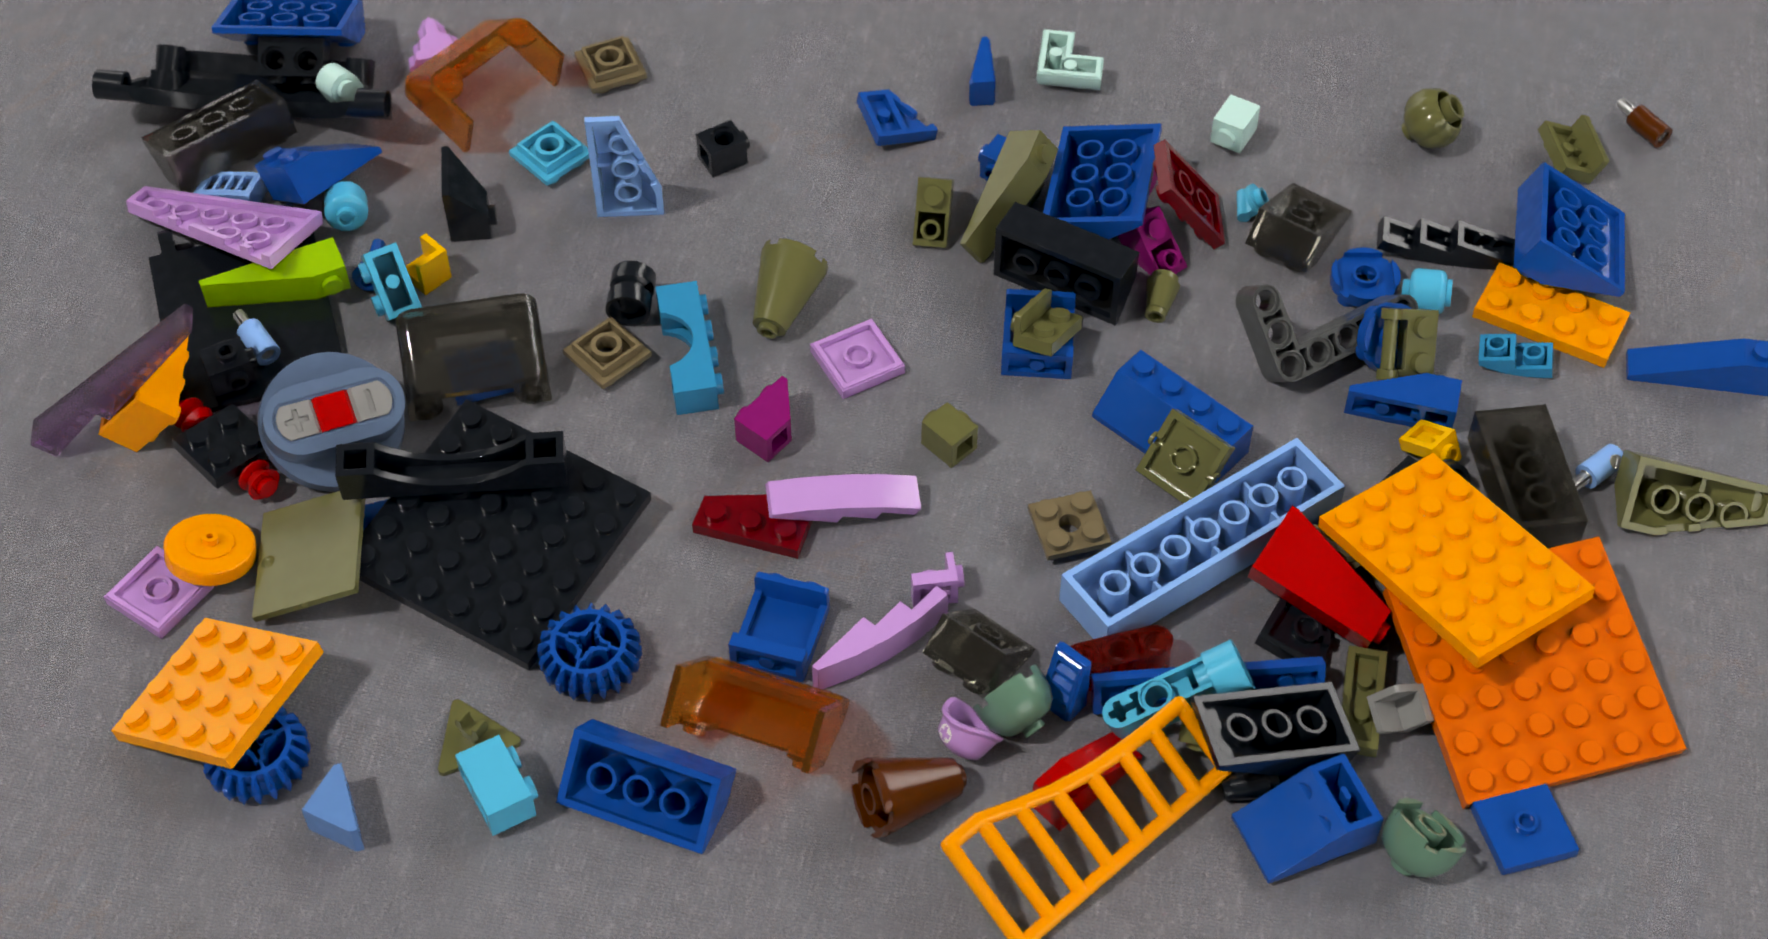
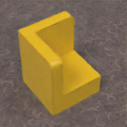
M425 233L420 236L423 254L406 265L413 286L424 295H427L452 278L446 249Z

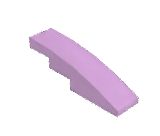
M843 474L768 481L765 484L769 518L837 523L842 517L876 519L881 513L916 515L921 510L917 476Z
M936 586L913 609H910L900 601L876 625L863 617L812 665L813 687L820 691L852 679L891 659L918 641L948 615V593Z

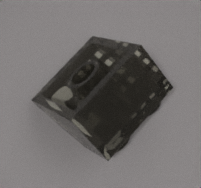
M977 609L943 613L922 653L933 660L932 665L946 674L953 673L963 680L962 685L975 694L982 695L991 693L1008 681L1031 657L1035 648Z

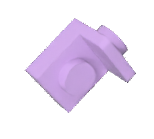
M953 552L945 553V570H925L920 573H911L913 608L936 586L948 593V604L958 603V587H964V573L962 564L955 565Z

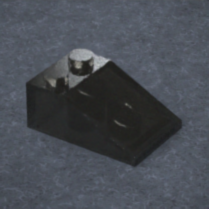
M1291 183L1259 208L1245 244L1253 247L1254 251L1261 256L1274 257L1284 262L1285 267L1292 271L1306 273L1320 260L1350 217L1352 210L1298 184Z

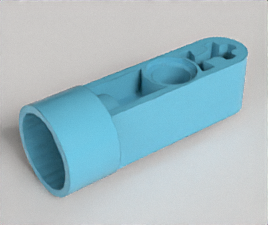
M1232 639L1200 653L1201 656L1113 696L1105 703L1102 710L1105 723L1117 737L1124 739L1177 696L1184 697L1192 707L1190 702L1192 696L1255 690L1250 674ZM1198 683L1199 687L1193 689L1192 685ZM1167 697L1166 702L1162 706L1154 707L1157 700ZM1177 716L1165 727L1180 721L1181 719Z

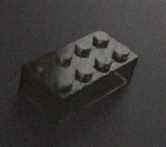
M1546 404L1475 411L1467 440L1487 498L1547 548L1581 541L1588 519Z

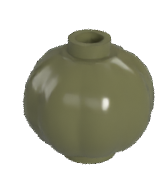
M1438 88L1422 89L1410 96L1406 102L1403 116L1404 123L1401 125L1402 132L1408 140L1414 139L1422 147L1428 149L1445 147L1454 142L1458 137L1462 127L1464 109L1460 100L1454 94L1449 95L1447 91Z

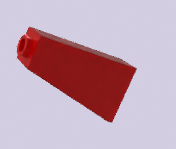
M1292 505L1251 567L1248 577L1356 646L1368 648L1372 641L1379 645L1391 627L1390 624L1385 622L1391 610L1304 514Z

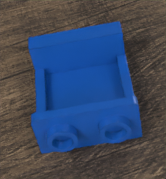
M1007 289L1001 375L1071 379L1074 348L1073 337L1051 357L1013 346L1014 332L1011 331L1013 315L1041 291ZM1052 291L1051 308H1065L1070 313L1075 314L1076 294L1073 292Z
M757 572L754 578L755 591L739 633L733 632L728 644L730 665L804 683L830 610L829 589L812 581L802 582L785 578L777 573Z

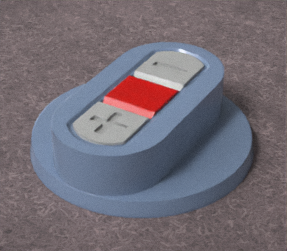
M322 352L302 357L282 369L270 382L262 396L258 411V432L262 446L275 467L294 482L320 491H340L335 477L336 444L375 442L390 448L400 449L405 432L404 391L397 379L390 373L375 367L373 364L357 356L339 352Z

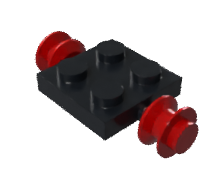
M191 397L179 402L178 406L181 407V413L174 425L181 428L182 433L172 438L174 448L214 487L218 489L240 476L238 480L240 488L248 491L249 496L254 500L268 498L276 492L280 475L275 469H270L269 463L265 461L269 457L262 446L258 426L234 404L213 415L212 410L209 407L203 406L199 398Z

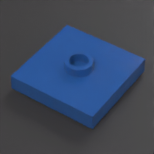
M1547 783L1475 801L1469 807L1502 876L1576 857L1580 850Z

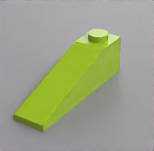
M333 237L294 249L272 269L251 263L199 280L207 307L319 299L351 288L346 266Z

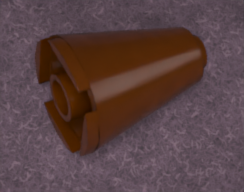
M864 758L857 760L852 767V774L858 772V783L851 785L855 808L864 828L872 826L875 832L871 834L873 838L886 837L962 795L963 787L967 784V776L963 766L957 764L953 758Z

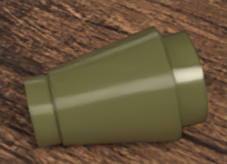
M1157 269L1146 280L1145 317L1151 322L1161 323L1165 321L1166 315L1180 289L1179 278L1172 271Z

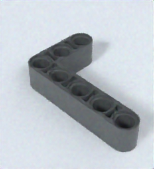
M1268 284L1245 286L1239 290L1235 301L1260 371L1264 378L1271 382L1298 381L1356 352L1360 323L1364 317L1365 310L1372 305L1377 306L1385 302L1405 304L1412 309H1418L1416 300L1410 295H1385L1296 338L1281 295L1274 286ZM1257 295L1260 296L1261 301L1259 308L1256 304ZM1270 327L1273 331V336L1271 340L1268 335ZM1339 332H1340V334H1341V343H1340V344H1339V341H1338V334H1339ZM1311 346H1312V348H1313V357H1312V358L1310 357V353H1309ZM1282 360H1283L1284 363H1285V370H1284V372L1281 371V362H1282Z

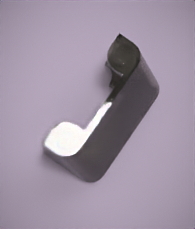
M517 293L415 308L403 311L397 316L396 332L410 422L431 420L441 414L444 406L443 398L514 388L516 398L527 404L552 401L536 299L531 295Z

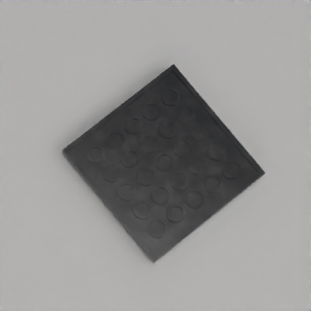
M466 399L425 453L456 454L473 452L501 445L525 433L532 432ZM566 450L568 486L389 497L363 531L359 580L529 671L539 658L537 648L538 644L541 643V631L548 630L549 620L560 621L559 615L561 610L567 614L572 612L575 604L577 605L650 503L651 492Z

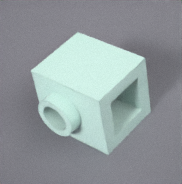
M1230 94L1213 118L1210 142L1240 154L1257 130L1260 105Z

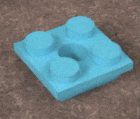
M551 121L509 150V155L546 186L557 182L560 177L575 167L583 165L589 159L588 148L555 121Z

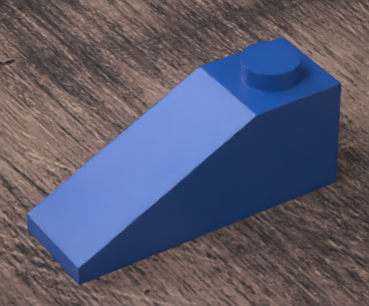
M1423 373L1350 385L1344 413L1413 427L1423 419L1453 428L1462 380L1443 375Z

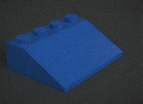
M231 0L211 27L212 34L231 41H244L246 45H258V36L324 38L330 43H338L341 47H351L357 43L359 44L366 33L363 0Z
M1161 123L1063 126L1043 213L1108 240L1143 226L1154 172V144L1160 142Z
M1543 162L1518 188L1514 268L1524 277L1532 278L1543 285L1621 297L1625 293V213Z

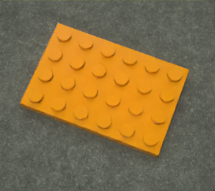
M1434 453L1319 516L1318 527L1476 668H1479L1586 603L1594 595V586Z

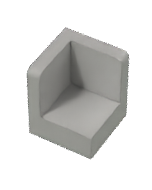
M1423 683L1397 684L1367 696L1378 734L1410 732L1434 721Z

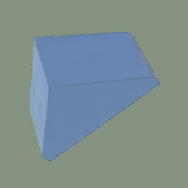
M342 763L332 766L302 808V813L309 830L357 852L364 850V845L349 784Z

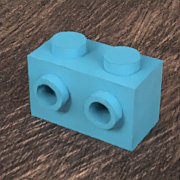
M396 242L361 256L363 263L358 264V269L364 283H371L376 296L371 297V301L378 317L384 315L386 321L422 308Z
M500 735L455 755L460 775L492 836L537 815L533 801L539 797L536 787L530 776L524 778L521 776L518 769L522 767L515 748L513 746L506 748Z

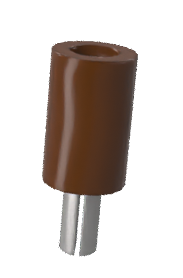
M1625 98L1618 100L1616 107L1628 116L1626 119L1627 125L1641 135L1648 143L1658 148L1670 138L1673 131L1672 128L1646 106L1639 105L1635 107Z

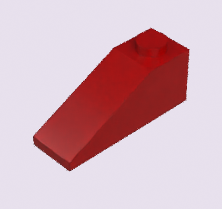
M1111 732L1062 757L1033 782V791L1047 786L1085 766L1122 739ZM1137 750L1132 752L1138 762L1142 760V755ZM1118 762L1101 775L1111 787L1127 772ZM1088 783L1067 793L1081 813L1098 799ZM1053 801L1034 808L1059 831L1069 824Z

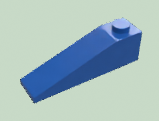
M1743 338L1627 349V380L1768 396V341Z

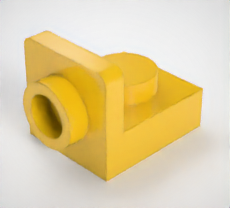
M1421 419L1399 438L1402 451L1423 458L1431 453H1434L1441 460L1452 459L1459 462L1462 458L1455 429Z

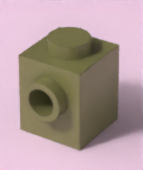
M946 402L939 409L930 411L924 417L921 425V444L949 467L953 468L977 449L978 426L971 421L964 411L957 410Z

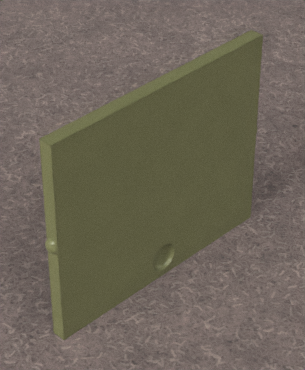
M340 491L263 513L252 619L255 622L296 610L306 609L310 606L359 592L365 499L342 500Z

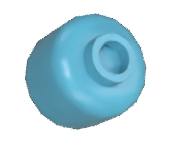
M341 181L329 187L323 197L324 216L333 228L340 231H352L365 223L368 218V201L365 191L358 184Z
M1416 268L1411 273L1410 279H1403L1402 294L1412 296L1418 304V309L1439 310L1440 314L1445 307H1450L1453 279H1448L1447 273L1443 270Z

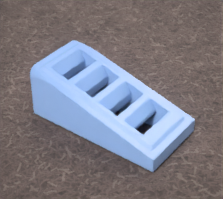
M207 171L193 193L261 202L268 189L257 172ZM211 182H215L212 189H207Z

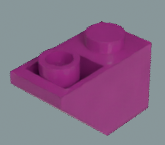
M1160 206L1146 208L1143 226L1118 235L1122 245L1139 252L1138 265L1150 276L1157 269H1165L1177 274L1188 267Z
M781 376L772 385H767L761 391L759 397L750 405L742 407L734 418L736 441L766 462H769L792 441L788 379L784 376Z

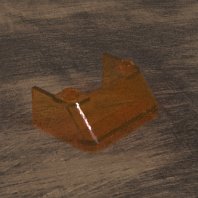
M503 18L485 20L406 77L405 95L465 153L471 147L474 121L453 101L462 94L463 79L505 48L511 46L554 87L560 82L564 54L526 19Z
M703 656L675 666L659 726L669 728L682 724L683 731L697 736H705L706 731L718 729L786 751V756L793 760L792 766L801 769V772L809 774L824 766L846 717L850 700L842 695L725 658Z

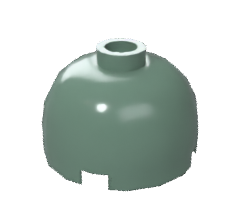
M1037 664L1029 667L1033 672L1032 675L1026 678L1020 672L985 696L984 699L988 703L986 707L982 708L979 704L973 707L978 718L991 732L1002 737H1012L1023 733L1028 738L1045 726L1042 718L1051 709L1053 697L1051 687Z
M1410 798L1400 799L1390 811L1382 832V841L1388 856L1391 858V865L1405 876H1411L1412 874L1417 877L1434 878L1448 872L1466 852L1467 847L1461 848L1466 841L1463 834L1448 818L1437 810H1434L1431 815L1420 810L1424 804L1423 802Z

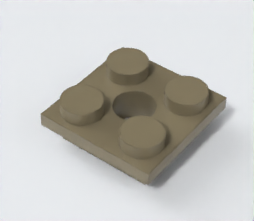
M624 35L583 46L581 50L574 52V56L592 94L606 93L611 88L626 84L634 85L640 82V80L647 79V73L629 37H624Z
M609 317L563 349V354L603 390L652 357V352L612 317ZM602 348H614L612 351L609 352L600 351Z
M1091 490L1028 504V511L1047 561L1098 550L1112 545ZM1064 525H1072L1076 527L1078 530L1074 532H1066L1060 527Z

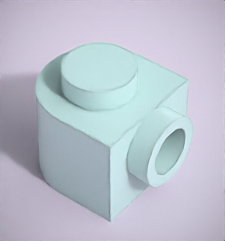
M337 63L326 64L320 69L316 77L318 90L330 102L354 101L357 89L364 87L353 73Z

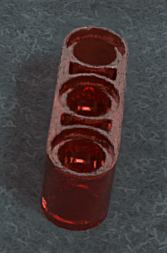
M1149 625L1079 642L1070 647L1091 661L1088 691H1091V673L1168 668L1174 640L1171 632L1164 626ZM1114 657H1119L1124 660H1116L1114 659Z

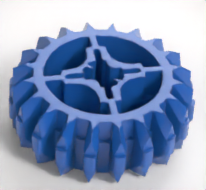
M590 602L587 609L581 610L575 604L573 613L567 614L561 610L559 615L560 621L549 620L548 630L541 631V643L538 644L537 648L538 657L540 658V670L545 674V679L549 686L555 685L560 695L569 691V696L573 701L580 694H584L585 699L590 702L592 694L598 693L605 700L607 690L612 689L619 693L621 689L620 682L631 684L632 673L638 672L639 660L642 656V647L639 645L641 643L640 634L637 632V629H634V623L630 618L624 619L620 609L611 613L610 608L605 604L600 610H596L595 606ZM604 637L612 639L620 647L612 646L610 641L604 640ZM560 657H567L569 662L576 664L575 667L568 665Z
M281 706L233 769L202 762L205 777L211 782L213 789L217 793L223 792L229 801L238 797L239 801L245 805L251 797H254L255 801L261 805L263 797L268 794L277 800L278 790L284 788L291 791L292 783L290 780H302L303 772L301 768L309 766L307 754L310 753L311 746L307 739L306 728L302 726L294 712L288 714L287 710ZM252 746L256 748L257 753H259L260 759L256 758L254 752L251 749Z

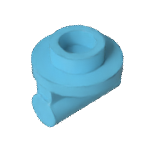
M1250 184L1246 186V189H1239L1237 191L1238 221L1247 222L1253 216L1260 217L1266 214L1269 199L1262 187L1258 188L1255 184Z

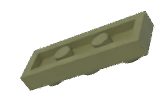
M1349 645L1346 655L1341 705L1360 748L1357 755L1376 758L1379 734L1375 728L1367 696L1384 690L1387 651Z

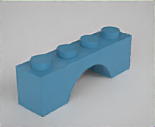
M697 281L656 286L662 335L678 338L691 348L685 357L670 365L676 414L682 415L719 409L718 395L724 394L721 373L714 374V367H719L716 346L709 347L708 342L714 340L711 320H704L703 316L709 314L706 294L699 295Z

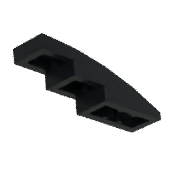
M1383 216L1378 223L1377 249L1441 265L1495 270L1499 262L1514 268L1515 239L1460 220L1450 228L1420 218L1417 224L1413 226Z

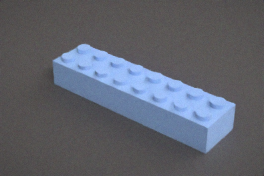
M1295 438L1061 574L1059 601L1102 650L1106 652L1255 563L1292 505L1299 509L1312 524L1318 525L1319 516L1341 504L1345 485L1298 438Z

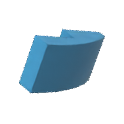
M1480 334L1479 366L1516 376L1533 378L1553 377V342L1517 343L1516 334Z

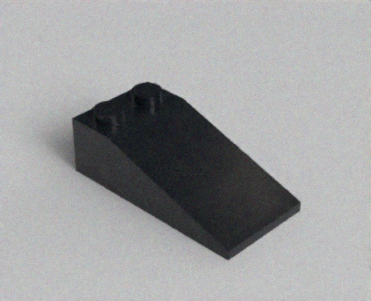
M1332 682L1192 696L1190 699L1212 760L1218 771L1293 777L1311 765L1344 753L1349 762H1351L1360 751Z

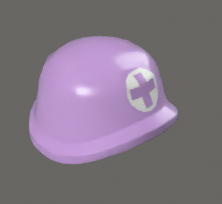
M950 697L943 704V716L938 726V732L944 745L955 755L967 760H978L997 743L1003 741L1004 738L991 732L981 722L973 708L961 699Z

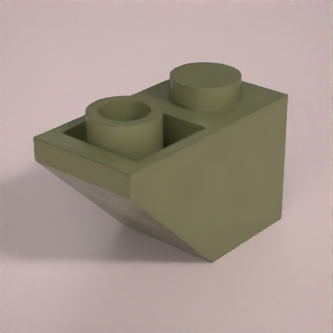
M918 177L913 245L947 248L954 179Z

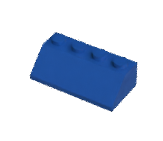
M1142 350L1138 351L1117 370L1092 413L1094 419L1145 454L1150 446L1148 439L1151 434L1160 430L1172 408L1179 409L1235 447L1220 472L1221 476L1216 479L1214 484L1249 453L1253 425Z
M591 719L574 728L556 803L702 854L726 809L736 768Z

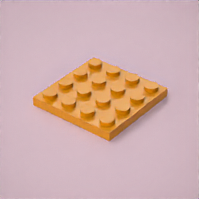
M204 618L195 627L182 646L171 656L157 676L147 685V688L132 706L125 711L122 718L111 731L117 740L233 769L324 651L318 641Z

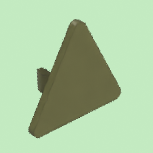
M456 699L451 704L438 766L439 774L447 776L459 771L455 755L492 737L500 735L506 748L510 746L514 748L519 747L521 744L520 737L460 699Z

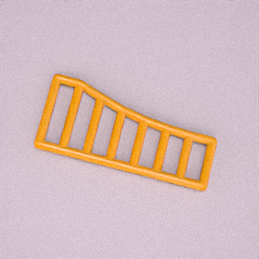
M1177 696L1173 698L1144 724L1085 766L1047 786L974 813L942 840L941 849L1007 939L1043 938L1232 773L1230 771H1218L1214 765V768L1198 780L1162 731L1166 725L1178 716L1214 765L1195 712L1184 697ZM1148 740L1151 741L1186 790L1171 805L1132 753ZM1118 762L1158 815L1142 830L1101 775ZM1085 783H1088L1129 840L1113 855L1067 794ZM1053 801L1097 861L1099 867L1082 880L1031 809ZM1016 816L1070 892L1052 906L993 823ZM977 832L980 833L1040 916L1024 932H1022L961 848Z

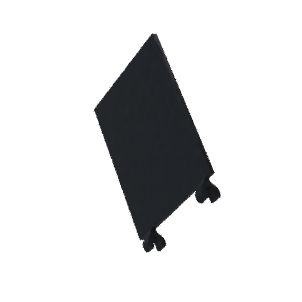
M288 203V204H283V205H282V206L294 207V206H293V203ZM171 229L157 232L161 254L148 258L165 349L182 334L186 333L189 335L187 345L189 358L183 372L185 385L180 393L179 402L196 397L202 401L203 406L209 407L212 412L220 411L231 404L237 407L259 402L270 382L282 369L293 361L322 352L342 353L329 296L311 300L207 307L199 280L254 262L209 244L178 251ZM314 232L295 249L315 243ZM238 309H242L249 319H258L279 346L281 353L273 363L265 366L259 365L258 368L253 369L257 380L256 384L216 397L198 350L238 337L237 329L239 325L233 318V313Z

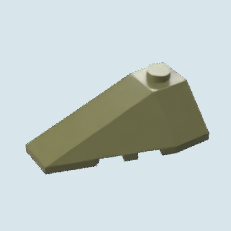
M1041 130L1009 131L960 242V245L979 263H984L995 250L996 227L1012 205L1018 202L1031 207L1040 196L1058 152V148Z
M1624 449L1614 483L1617 524L1619 527L1651 535L1667 534V532H1693L1707 528H1734L1768 524V485Z

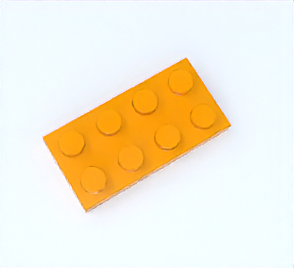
M1499 262L1474 308L1472 317L1538 343L1553 342L1554 349L1605 368L1631 312L1571 289L1540 284L1532 278L1524 277L1516 268Z

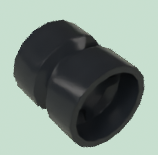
M630 260L615 265L612 270L609 285L611 288L608 292L605 306L608 317L614 318L620 325L638 326L647 322L650 317L652 296L656 284V273L651 267L645 263Z

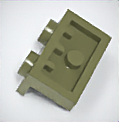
M1044 288L1013 315L1011 320V331L1014 332L1013 346L1051 357L1082 329L1083 316L1070 313L1065 308H1051L1052 290Z

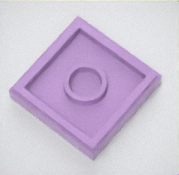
M872 318L810 344V352L842 399L905 373L904 363Z
M156 546L104 596V599L109 606L162 639L214 586L194 585L174 576L164 562V550Z

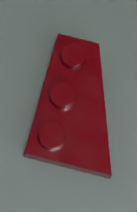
M767 494L704 496L692 523L693 533L798 559L813 521L769 518Z

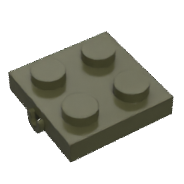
M1172 408L1160 430L1153 432L1149 437L1148 443L1150 446L1137 466L1136 471L1182 503H1185L1215 485L1214 482L1221 476L1220 472L1235 447L1179 409Z

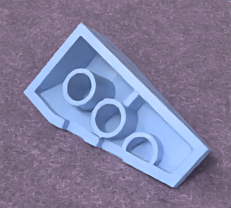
M620 116L584 117L597 217L664 215L662 186Z

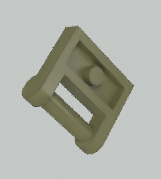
M1381 308V319H1384L1381 363L1380 368L1376 369V379L1386 380L1423 373L1434 374L1439 310ZM1398 320H1400L1399 338H1398V350H1397V363H1396V368H1394V367H1395V355H1396Z

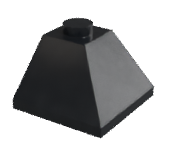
M448 146L441 147L442 200L451 242L492 239L491 225H497L496 205H489L487 191Z

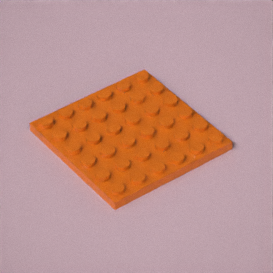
M1599 536L1548 548L1595 587L1593 598L1479 668L1473 666L1387 588L1383 591V596L1388 608L1391 610L1390 614L1415 682L1423 683L1434 717L1431 725L1463 809L1469 808L1475 801L1546 783L1548 787L1674 756L1681 754L1687 749Z

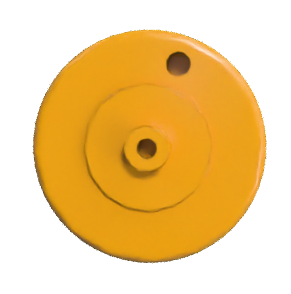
M222 514L192 516L174 525L166 534L163 543L164 562L174 576L187 583L200 586L227 584L244 576L254 565L256 560V538L252 530L236 518Z

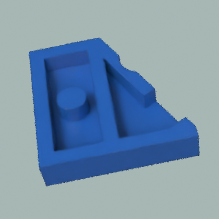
M889 89L858 92L857 104L877 146L936 140L937 127L934 124L924 125L917 119L918 112L911 106L904 104Z

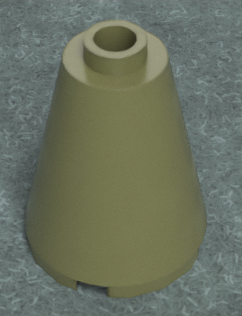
M779 238L777 244H770L771 240L766 241L760 255L753 325L757 328V332L760 335L770 339L785 335L826 276L828 264L824 257L822 262L814 257L816 250L799 241Z

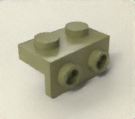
M1582 114L1571 127L1545 120L1538 128L1543 140V146L1548 152L1554 168L1572 180L1590 184L1609 163V158L1587 115Z

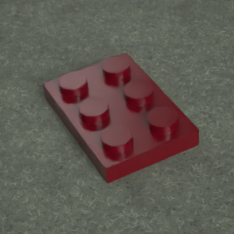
M1166 139L1154 144L1155 160L1153 161V167L1158 179L1156 192L1159 199L1164 204L1168 203L1175 210L1180 221H1186L1193 228L1199 240L1204 239L1213 249L1224 245L1225 239L1218 193Z

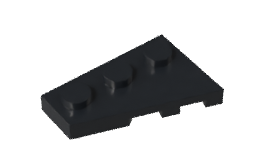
M1280 598L1257 637L1255 644L1281 659L1322 656L1326 664V676L1328 665L1326 663L1327 651L1331 641L1330 628Z

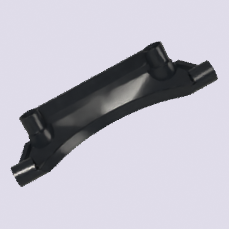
M158 44L156 47L155 69H151L150 77H140L131 80V76L127 71L97 69L92 77V92L96 99L271 117L392 120L393 117L390 91L373 89L375 61L369 59L346 58V61L330 60V63H337L353 73L364 85L363 88L357 89L354 101L330 102L322 95L317 86L300 85V80H287V85L267 84V79L257 75L258 55L186 50V47ZM274 56L271 60V66L274 70L281 68L284 64V57ZM304 59V69H313L317 64V59Z

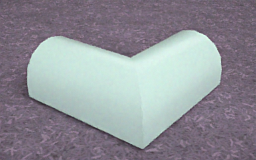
M1043 29L1036 76L1037 83L1040 85L1100 90L1104 57L1072 54L1075 32Z

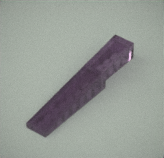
M183 304L36 417L32 425L31 446L57 457L96 414L110 420L192 333L193 307Z

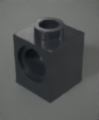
M732 120L696 134L698 158L712 177L748 164L747 149L750 148L749 139L743 130H738Z

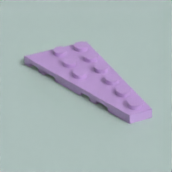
M144 186L126 200L128 213L269 269L274 268L323 224L322 212L317 210Z

